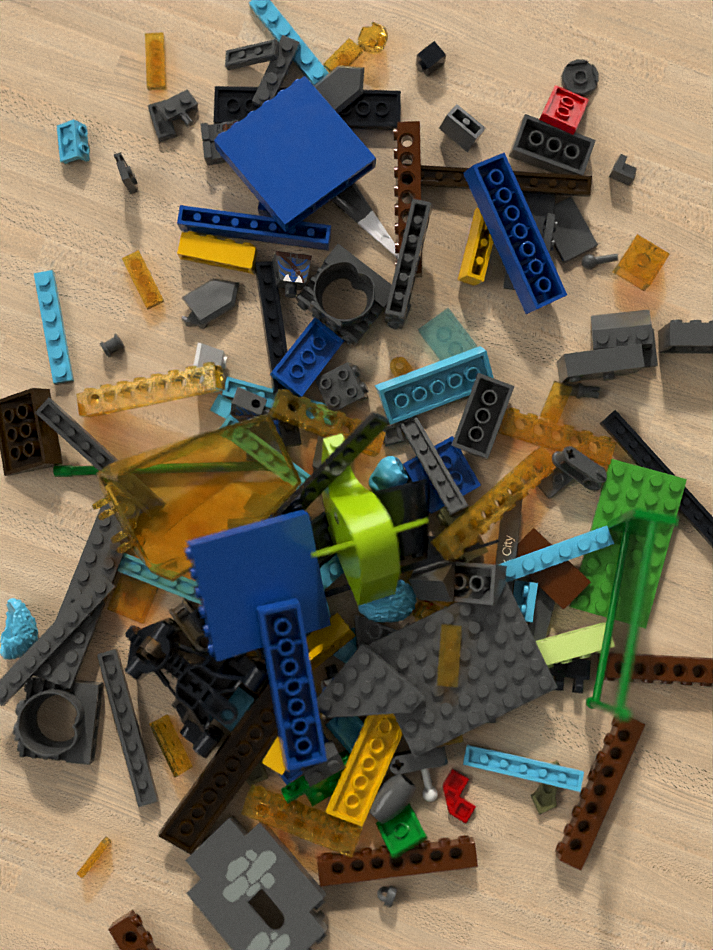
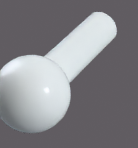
M429 768L421 770L425 786L422 796L425 801L433 802L437 799L438 792L432 786Z

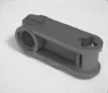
M567 446L563 451H557L552 455V462L557 468L589 490L601 489L602 483L607 479L604 467L598 465L572 446Z
M184 598L180 605L174 609L171 608L169 612L193 644V649L205 654L208 652V649L201 645V639L205 636L189 616L195 609Z
M442 744L415 758L411 750L394 753L389 768L394 774H404L447 765L448 759L445 746ZM395 760H399L401 767L395 764Z

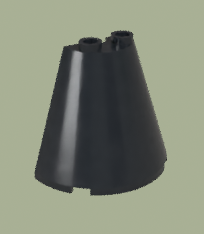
M429 478L373 491L386 510L393 527L424 518L429 520L431 486ZM429 522L395 532L399 549V561L405 560L404 556L412 555V558L423 556V551L427 550Z

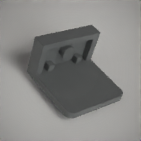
M347 362L316 378L315 382L330 412H336L357 400L363 401L369 398L367 395L369 390L365 382H361L359 378L361 373L356 365Z

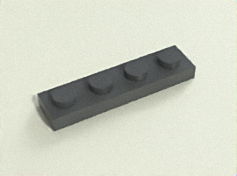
M282 35L278 46V59L270 61L252 100L253 105L261 107L265 101L271 100L277 95L300 47V42Z

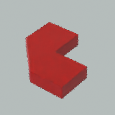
M452 768L442 784L448 812L466 824L476 806L460 796L469 778Z

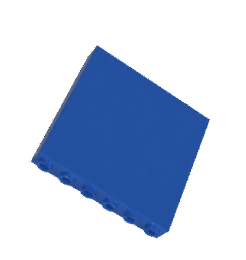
M306 76L295 80L287 89L279 91L274 98L265 101L260 108L248 113L243 120L235 122L230 129L218 134L216 139H214L218 153L285 232H288L376 167V157Z
M303 509L186 541L188 548H185L187 560H191L192 564L189 571L192 580H195L197 587H194L196 598L200 599L201 606H198L200 617L205 620L203 631L205 637H209L210 642L207 644L209 655H213L216 661L263 647L256 611L257 606L296 598L300 602L305 634L331 626L318 557L311 558L310 553L316 551L309 513Z

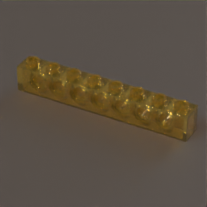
M207 362L198 368L197 366L185 367L184 371L170 370L165 375L161 373L151 374V378L137 377L132 382L118 381L117 385L114 386L105 384L101 385L100 389L86 388L84 392L76 393L79 416L91 418L225 390L223 367L215 365L214 362ZM203 375V381L200 383V377Z
M541 446L532 451L431 541L446 561L452 558L456 560L464 554L463 549L466 546L469 548L478 541L476 539L477 536L487 533L491 529L489 526L492 523L495 524L504 517L502 514L505 511L509 512L516 506L515 502L518 499L522 500L529 494L528 490L530 488L534 489L541 483L540 479L542 477L546 478L553 472L552 468L555 465L552 462V456L546 448ZM469 523L472 525L473 530L469 528ZM455 535L458 536L459 543L456 541Z

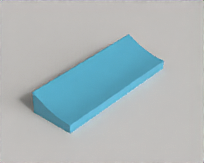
M479 346L377 384L375 388L386 418H388L391 425L470 395L478 373L491 378L494 377L487 351Z

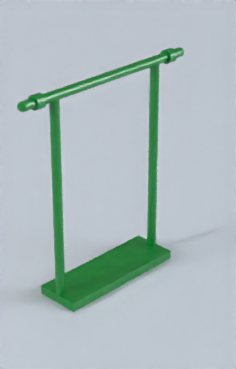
M633 508L608 521L607 527L609 530L622 532L623 534L593 696L588 697L585 701L588 708L604 711L616 716L618 720L623 722L630 720L632 717L630 710L625 708L656 533L677 526L678 517ZM632 534L646 537L615 707L600 702L630 535Z

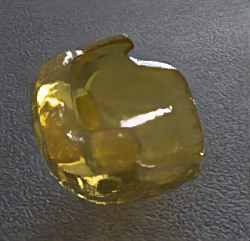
M373 21L371 23L372 26L362 27L357 45L363 51L374 55L380 53L385 48L388 41V32L385 26Z

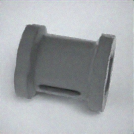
M114 334V337L108 341L100 343L108 357H111V354L117 350L125 348L117 334Z

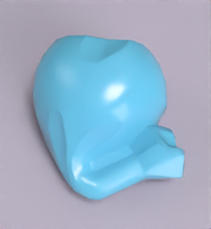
M387 456L381 459L368 481L369 487L374 491L403 485L407 483L408 475L399 458Z

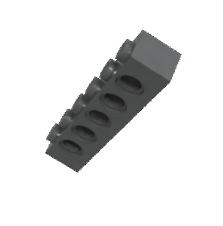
M412 198L385 310V315L388 318L402 321L406 319L431 216V202Z

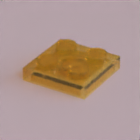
M122 573L107 610L144 624L158 587Z

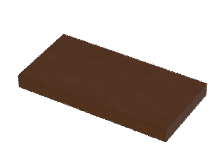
M533 528L517 544L516 558L551 546L552 544ZM569 560L528 575L563 610L591 583Z

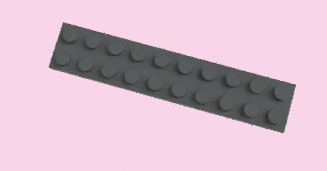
M108 491L106 492L56 620L100 574H103L111 583H114L118 573L117 570L120 568L121 560L124 558L123 555L126 553L142 509L131 499ZM108 597L44 663L34 676L70 689L73 688Z

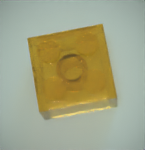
M637 234L612 272L645 291L652 284L670 254Z

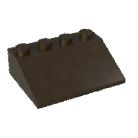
M31 388L0 399V453L4 476L63 464L57 432L35 413L48 398H51L50 389Z

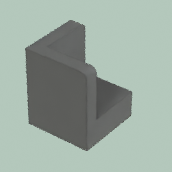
M620 154L609 177L629 186L635 178L634 175L637 168L626 164L625 161L628 156Z

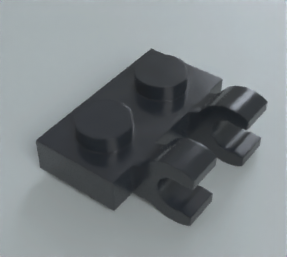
M572 658L570 663H553L554 666L550 668L552 676H555L554 681L558 687L554 690L563 691L564 677L574 678L572 685L573 693H583V681L590 680L591 660Z

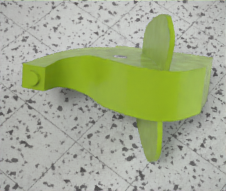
M342 434L323 439L321 464L345 440ZM349 465L322 492L324 509L329 524L328 531L334 546L310 553L313 558L334 551L337 552V557L359 606L395 594L400 575L399 549L395 532L427 523L429 520L424 518L393 527L380 501L373 492L360 484Z

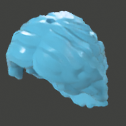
M398 580L395 594L359 605L358 610L368 620L374 622L392 623L403 621L415 609L417 597L410 584L405 583L403 580Z
M16 598L9 599L7 601L8 604H6L8 609L6 612V627L0 639V654L5 660L21 658L37 641L39 634L35 618L32 617L25 603Z

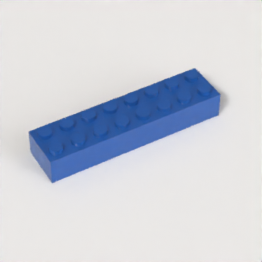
M505 152L472 165L463 174L525 314L567 296Z
M295 598L257 606L256 611L283 763L287 771L325 762L327 757L300 602Z

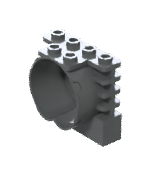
M337 244L324 260L321 268L312 276L301 293L296 296V300L298 301L297 305L304 311L308 309L313 313V318L316 317L319 321L325 322L327 327L335 334L339 333L343 336L341 339L345 343L356 346L374 321L377 320L381 312L386 309L392 284L341 245ZM338 279L349 280L353 289L361 290L367 296V305L364 312L352 319H337L329 316L322 304L323 293L327 286Z
M32 676L24 687V691L27 692L26 698L19 701L15 711L18 717L17 723H15L13 728V735H15V741H19L17 745L19 757L43 758L44 760L54 759L55 761L65 760L67 763L90 765L95 760L103 682L75 681L73 688L70 689L37 676ZM54 695L65 697L77 710L75 723L72 726L75 736L66 741H54L47 738L38 726L37 715L40 706L46 699Z

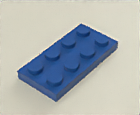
M314 317L270 375L300 399L343 344L344 340Z

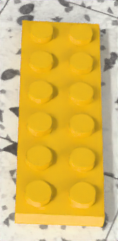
M394 714L367 715L345 765L346 768H344L326 808L327 814L363 827L403 735Z

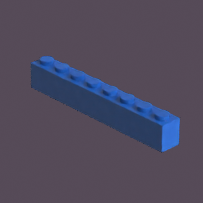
M183 205L179 207L177 225L181 231H194L201 234L328 251L332 233L331 225L303 221L288 232H285L273 217Z

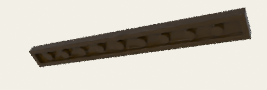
M421 165V186L470 189L463 174L469 168ZM513 171L522 193L590 197L592 176ZM406 178L403 180V183L405 185H409L413 182V180L410 178Z

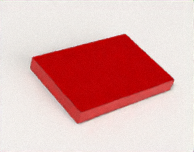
M555 85L539 120L574 135L589 100Z

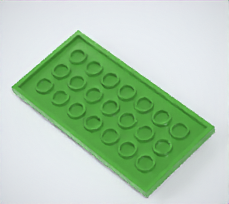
M615 459L609 460L606 470L607 479L602 485L590 531L607 526L608 521L633 508L677 517L687 479ZM674 527L656 533L640 627L645 629ZM609 530L614 544L583 555L579 571L591 583L570 603L569 607L607 618L623 534L613 530ZM630 535L615 617L617 621L631 624L646 537Z

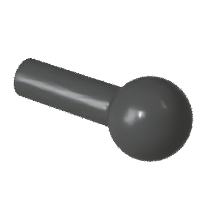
M618 253L598 257L587 254L582 258V266L585 269H592L596 264L618 261Z

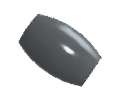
M404 774L394 775L379 788L370 808V813L382 824L394 819L408 805L414 795L416 786Z

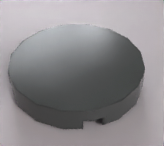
M576 59L569 62L561 75L563 88L582 97L591 94L599 81V73L596 67L585 59Z

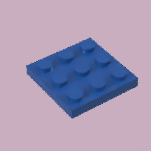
M451 436L434 447L462 496L480 487L481 484L462 451L451 446L454 439ZM417 456L402 464L412 482L429 478ZM432 482L430 486V514L445 507Z

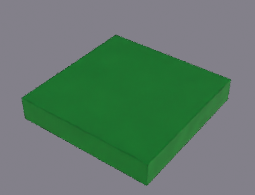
M410 803L394 819L384 824L379 821L376 822L393 859L428 839Z

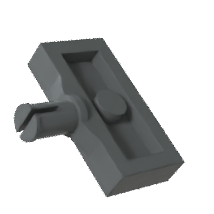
M188 89L156 105V110L166 123L182 119L187 127L194 123L188 116L189 112L198 108V102Z

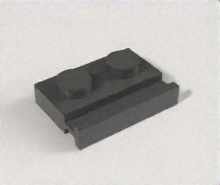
M121 152L114 154L121 179L129 193L137 192L135 185L138 184V181L131 167L128 166Z

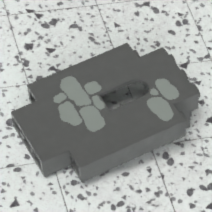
M233 815L186 859V862L200 877V880L186 894L232 950H312L310 947L315 942L319 944L327 936L325 932L328 926L323 921L325 918L324 913L321 910L317 913L314 911V909L318 910L324 904L323 898L327 893L264 820L259 822L248 833ZM261 889L265 891L284 915V925L279 929L270 928L248 902Z

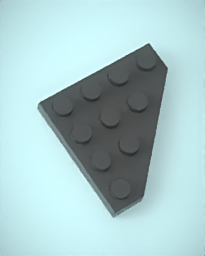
M363 643L319 695L317 705L318 710L327 718L412 713L425 698V695Z

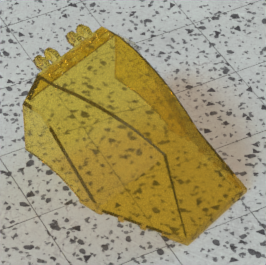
M265 414L113 462L97 472L99 488L105 498L93 503L92 507L96 510L109 504L110 509L101 512L98 515L99 520H104L114 514L123 531L115 534L111 541L112 543H117L127 537L128 542L116 548L118 554L132 547L136 555L153 574L174 582L190 572L189 568L192 567L191 560L188 561L185 554V548H188L186 541L266 520L272 513L278 510L277 507L284 499H288L302 482L270 414Z

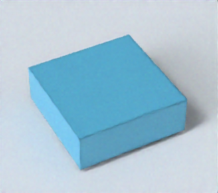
M218 394L210 411L227 419L231 413L232 400Z

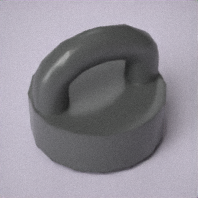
M391 885L389 888H379L377 896L380 901L384 902V906L392 907L397 888ZM383 892L387 893L386 897L382 895Z

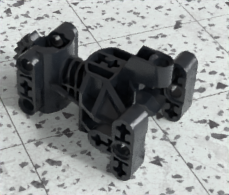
M171 618L163 619L144 628L131 625L125 633L130 641L125 672L136 680H140L152 672L159 677L165 687H168L176 698L172 706L174 709L176 708L184 724L180 734L194 744L192 748L197 754L207 758L224 736V732L211 724V722L216 719L223 725H230L238 716V710L235 705L221 694L234 692L241 682L252 691L257 692L268 677L266 665L260 661H255L246 653L216 661L213 655L207 656L194 651L193 648L180 644L178 633L182 629ZM152 638L162 645L161 651L167 654L165 659H157L146 651L145 647ZM182 650L206 659L196 664H191L188 662L189 659H184L183 655L178 654V651ZM161 669H165L167 674H172V678L176 677L178 679L175 691L170 686L171 683L162 673ZM226 709L231 710L233 718L226 719L223 716V711Z

